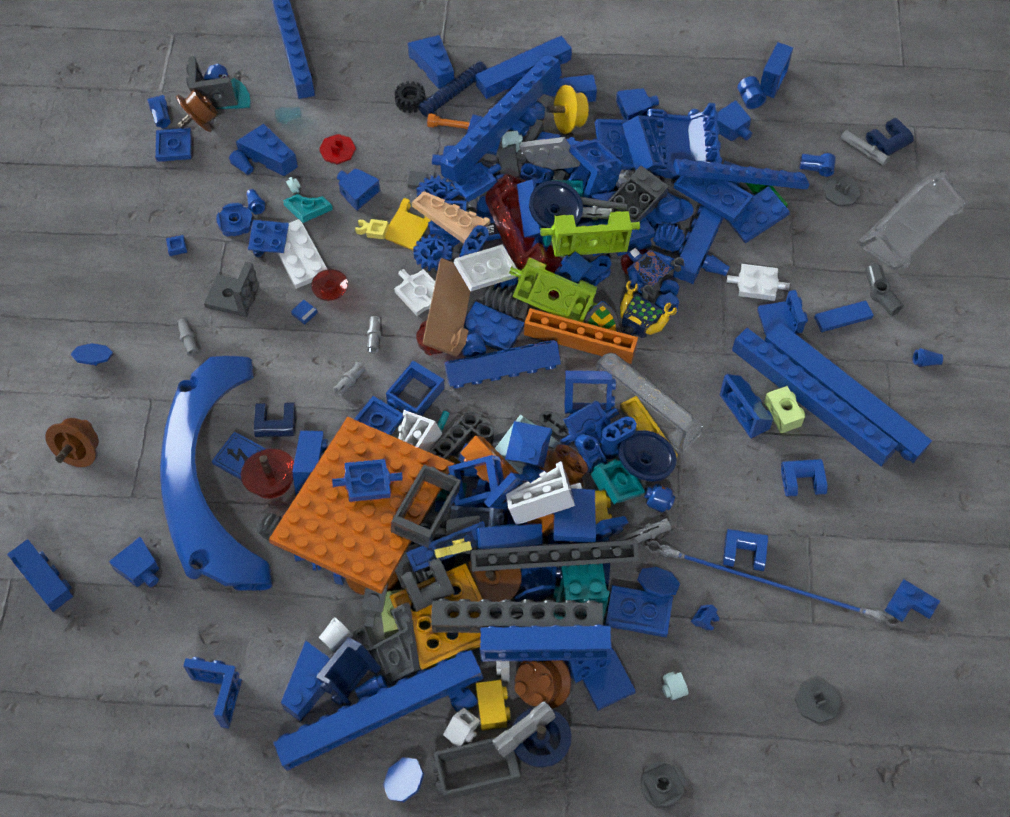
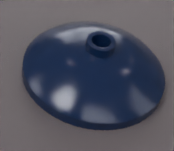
M547 181L541 183L533 190L529 199V210L533 219L543 228H551L554 225L555 216L574 215L576 225L583 213V203L580 195L570 185L560 181Z
M646 430L635 431L632 436L621 441L618 454L623 467L630 474L641 480H663L671 475L676 466L677 458L674 448L664 437L657 433Z

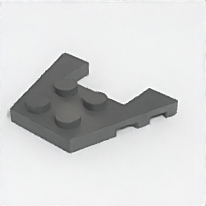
M409 602L391 610L399 632L378 643L372 627L363 626L353 632L357 639L360 638L362 640L363 646L380 665L381 669L379 672L388 684L420 669Z

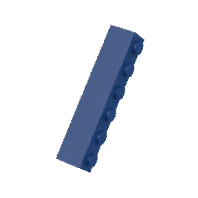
M561 35L476 74V87L486 99L496 96L498 93L515 86L545 54L559 59L560 65L567 63L571 60L572 48Z
M555 340L444 362L448 385L450 387L453 386V388L464 387L466 383H472V385L481 384L485 379L496 381L505 375L516 377L520 375V372L525 371L527 373H535L540 368H545V370L555 369L556 365L561 364L558 344Z
M534 625L530 627L489 626L481 628V661L611 660L610 626L574 625L562 627L554 625L551 627H540Z

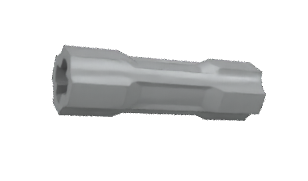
M543 701L516 725L496 737L492 741L494 747L501 756L505 757L516 749L522 741L537 731L538 726H545L555 718L553 710Z

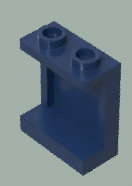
M348 637L316 678L322 683L320 687L326 693L332 695L331 700L339 706L341 704L351 706L352 703L347 699L348 695L368 671L377 674L381 667L361 643Z

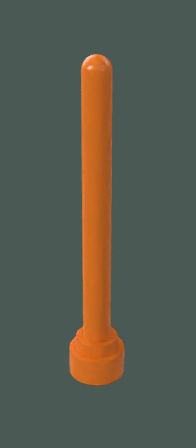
M429 113L427 127L431 128L441 125L468 129L470 122L441 119L436 114Z

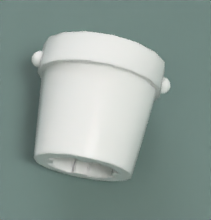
M334 617L319 639L334 652L348 637L352 638L353 634Z

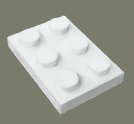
M503 245L458 257L454 260V264L470 292L517 278L514 275L508 274L511 266L514 268L516 266Z

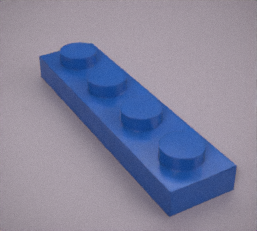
M479 522L432 541L429 548L420 546L406 552L413 572L429 566L428 562L436 559L434 550L451 546L454 540L464 538L465 542L470 541L471 548L478 546L477 528L485 527L484 522ZM456 554L440 557L439 559L442 561Z

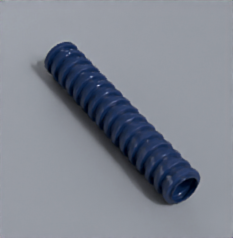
M481 61L476 62V64H473L461 75H458L457 78L443 86L442 89H439L438 92H435L434 95L420 103L419 110L421 114L428 117L429 113L433 114L434 111L448 103L457 94H460L471 86L472 83H475L476 74L486 70V65Z

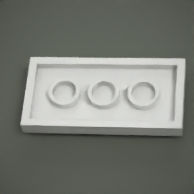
M299 219L290 222L284 253L277 254L297 289L328 276L329 271L302 222Z

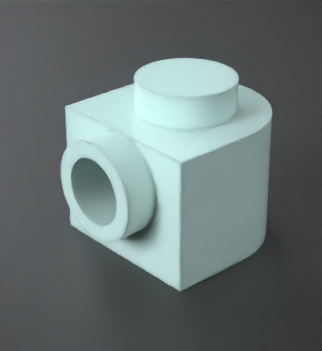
M508 131L501 137L502 148L515 145L516 153L520 150L519 146L523 141L522 135H518V131Z
M670 672L663 676L664 685L662 689L666 698L670 697L673 701L688 695L687 685L681 672L677 674Z

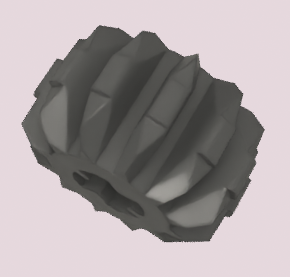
M266 513L260 518L256 526L258 534L269 541L270 536L282 519L281 516H277L275 513Z

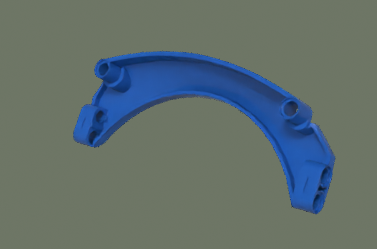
M216 356L210 357L191 374L190 380H183L178 384L164 429L160 462L161 493L165 516L173 544L188 578L198 579L203 574L224 586H233L235 590L239 591L268 590L272 587L269 563L238 543L222 527L208 507L197 478L195 449L198 433L205 417L225 394L254 378L251 358ZM192 565H197L200 569H195Z

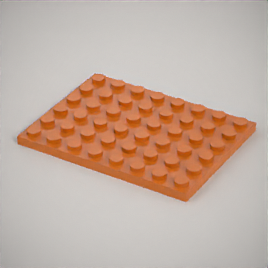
M347 417L270 536L269 543L382 594L412 542L391 532L392 519L423 465L434 467L448 475V466H452L454 463ZM385 459L386 468L389 473L402 472L403 477L402 481L390 482V498L349 502L348 491L345 486L333 487L332 479L344 478V464L348 462ZM425 481L404 519L421 526L442 488Z

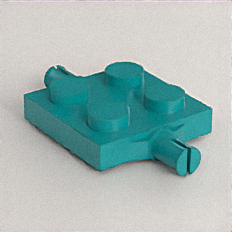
M603 563L561 566L565 601L573 600L577 603L607 601Z

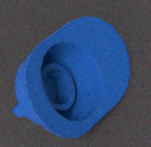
M664 197L652 211V218L659 225L664 223L670 225L690 218L694 209L692 204L685 199Z

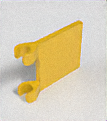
M403 198L398 211L389 224L384 239L413 250V247L416 246V241H420L426 232L430 219L426 216L423 219L407 212L411 207L410 200Z

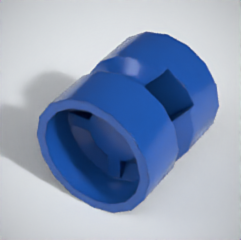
M750 76L740 81L737 88L746 108L756 109L765 103V93L756 77Z

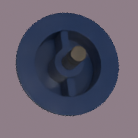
M534 708L528 709L519 715L513 726L530 714ZM553 710L555 718L545 726H538L537 731L514 749L516 755L523 762L534 767H549L558 763L566 756L571 745L572 735L568 722L559 712Z

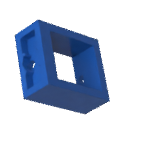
M777 42L762 74L760 85L765 96L775 98L788 72L794 47Z
M412 361L386 392L387 403L394 409L397 408L402 412L406 410L422 416L445 389L444 379L417 362ZM413 378L432 389L417 408L398 398L399 394Z
M565 370L564 410L566 414H573L590 404L573 403V383L607 384L606 403L599 404L606 413L611 410V407H615V396H612V390H616V378H612V371Z
M489 455L448 466V475H453L461 480L459 493L454 500L455 506L466 507L485 502L504 481L501 461L498 456ZM486 464L491 492L465 498L460 471Z

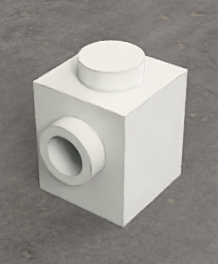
M463 708L453 716L443 735L458 747L463 746L466 742L470 744L477 734L475 730L480 720Z

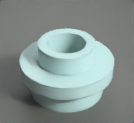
M289 177L286 183L293 194L295 192L299 193L301 185L298 180Z

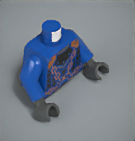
M635 247L627 254L634 262L627 268L629 281H631L630 286L635 288L637 283L639 286L637 291L642 294L644 299L648 298V293L653 295L654 288L652 286L671 271L672 266H674L676 272L681 271V266L679 265L685 266L683 258L678 257L674 259L652 250L642 255Z

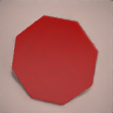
M336 134L325 138L319 151L324 161L340 164L351 160L356 147L350 137Z

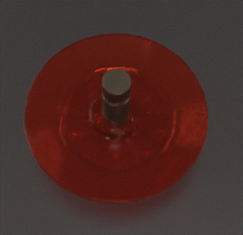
M265 449L253 454L246 460L241 470V480L244 487L248 491L266 499H273L283 495L288 491L293 480L294 459L290 454L279 449Z

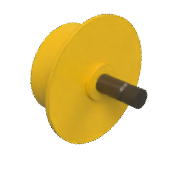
M563 85L556 94L554 106H547V112L554 114V121L559 132L569 134L574 127H582L587 121L589 107L586 96L581 92L576 93L569 85Z

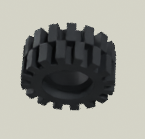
M406 81V84L401 83V86L398 85L397 89H395L396 106L400 111L403 109L405 113L407 110L408 113H411L412 110L416 113L417 109L419 110V104L426 100L425 89L418 82L415 84V81H412V83ZM408 95H414V96H416V97L413 98V99H406V98H404V97H406V96H408Z

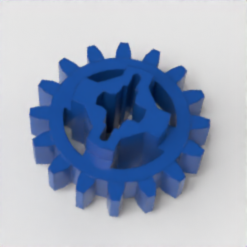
M439 175L436 179L433 176L430 177V180L424 178V183L419 182V187H417V197L424 191L445 201H452V199L448 198L447 193L454 190V186H452L451 181L447 182V178L440 179Z
M430 234L427 239L421 237L422 242L416 241V246L413 247L416 264H421L422 269L428 267V271L432 268L437 271L441 258L448 261L452 259V246H450L449 240L445 241L443 236L439 239L437 234L433 238Z

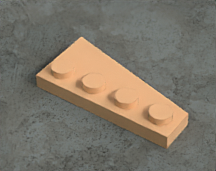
M424 191L412 202L413 208L462 243L465 242L476 226L482 225L487 227L490 224V219L478 217L472 211H464L460 209V206L445 203V200Z

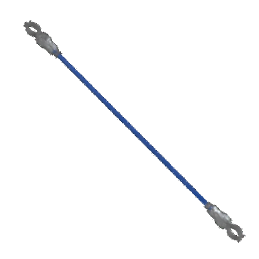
M654 540L646 542L647 545L655 543L660 548L652 551L648 546H645V549L652 554L659 552L661 556L666 558L687 559L857 611L875 622L883 623L885 621L890 627L900 626V623L890 624L884 618L892 615H886L884 611L879 609L854 607L685 555L680 550L673 549L669 545L660 546Z

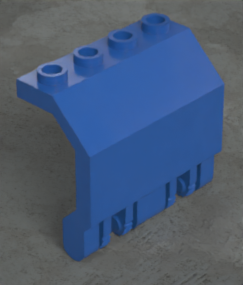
M708 103L703 112L692 116L667 114L661 109H649L647 111V116L659 117L657 127L660 128H657V131H660L661 137L658 138L659 146H662L664 166L651 172L653 175L664 176L669 179H679L680 175H677L673 166L675 159L722 164V157H720L719 152L721 143L718 140V111H716L715 103Z

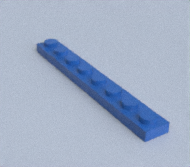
M675 159L673 163L677 175L805 190L810 185L805 174L801 172L776 171L768 168L759 169L751 166L742 167L721 163H707L705 161H690L688 159Z

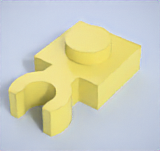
M371 219L370 223H367L365 220H358L361 228L355 227V230L359 235L366 233L368 238L384 240L389 224L388 221Z
M464 538L454 540L451 546L435 549L436 558L472 550L470 541L465 542Z

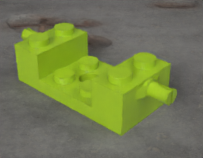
M629 211L610 212L608 225L576 227L574 215L555 216L554 225L551 228H541L540 233L541 236L552 235L551 239L555 257L571 256L574 252H577L579 255L627 252L632 230H640V222H631Z
M530 257L522 271L511 266L508 274L518 277V285L512 296L553 315L583 322L587 312L597 305V303L593 302L597 287L583 280H580L579 284L565 279L545 270L546 264ZM555 290L559 293V297L552 298L549 292Z

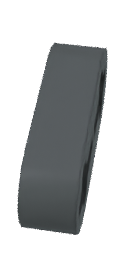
M544 411L540 414L539 425L552 428L551 435L561 440L569 435L568 428L561 417L551 411ZM549 418L551 419V422H549V421H547L546 423L544 422V419H546V420L549 419ZM566 429V433H559V430Z

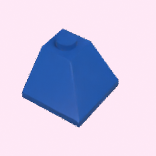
M514 421L505 460L544 468L553 429Z

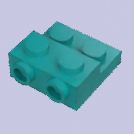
M614 459L606 465L600 463L593 468L594 471L591 473L594 482L600 491H607L613 504L639 497L645 493L638 478L630 474L618 459Z

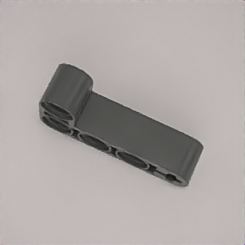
M466 412L429 452L449 460V457L452 455L456 457L463 449L465 443L468 444L475 435L484 437L492 444L494 442V427L477 413ZM449 449V451L443 452L442 450Z

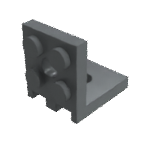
M188 57L186 70L189 77L186 78V82L191 92L195 89L203 96H206L212 102L214 108L238 105V99L229 77L204 81L196 57Z
M245 261L238 279L217 274L204 302L205 307L247 317V310L254 301L253 296L259 290V282L257 281L253 263ZM228 292L233 293L231 297H224Z

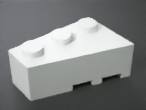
M404 410L403 422L398 429V439L429 452L442 435L440 428L435 421Z
M562 462L557 463V467L546 473L544 471L539 474L540 478L532 483L527 481L506 494L508 507L516 525L575 506L569 480Z

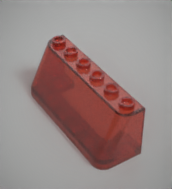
M506 173L487 192L485 197L486 204L506 250L516 268L521 271L526 266L530 257L546 264L545 270L554 273L560 266H563L560 264L563 259L560 256L555 257L552 245L548 247L546 252L543 244L537 243L532 247L535 238H524L517 184L523 183L526 180Z

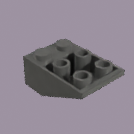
M640 166L608 201L628 204L631 222H639L657 207L662 198L667 196L669 186L643 166Z

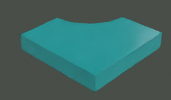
M296 194L283 200L284 206L302 223L333 210L332 204L323 196L307 198Z

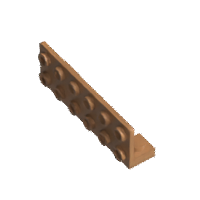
M443 258L439 261L422 343L457 357L466 345L468 330L464 329L470 290L455 264Z

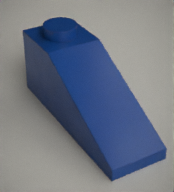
M594 75L559 78L544 93L545 95L556 97L558 90L563 85H569L576 93H583L589 103L596 101L597 89Z

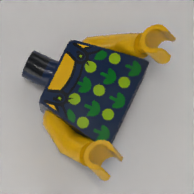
M628 281L626 284L628 292L624 294L620 305L622 326L625 327L622 333L632 336L636 334L641 338H645L647 335L662 331L670 320L669 316L677 313V308L674 307L669 312L671 303H667L663 310L638 294L633 296V292H636L639 286L636 283L635 288L630 289L631 281Z

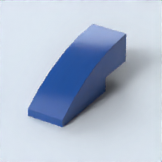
M538 523L477 528L478 549L543 544L542 524Z

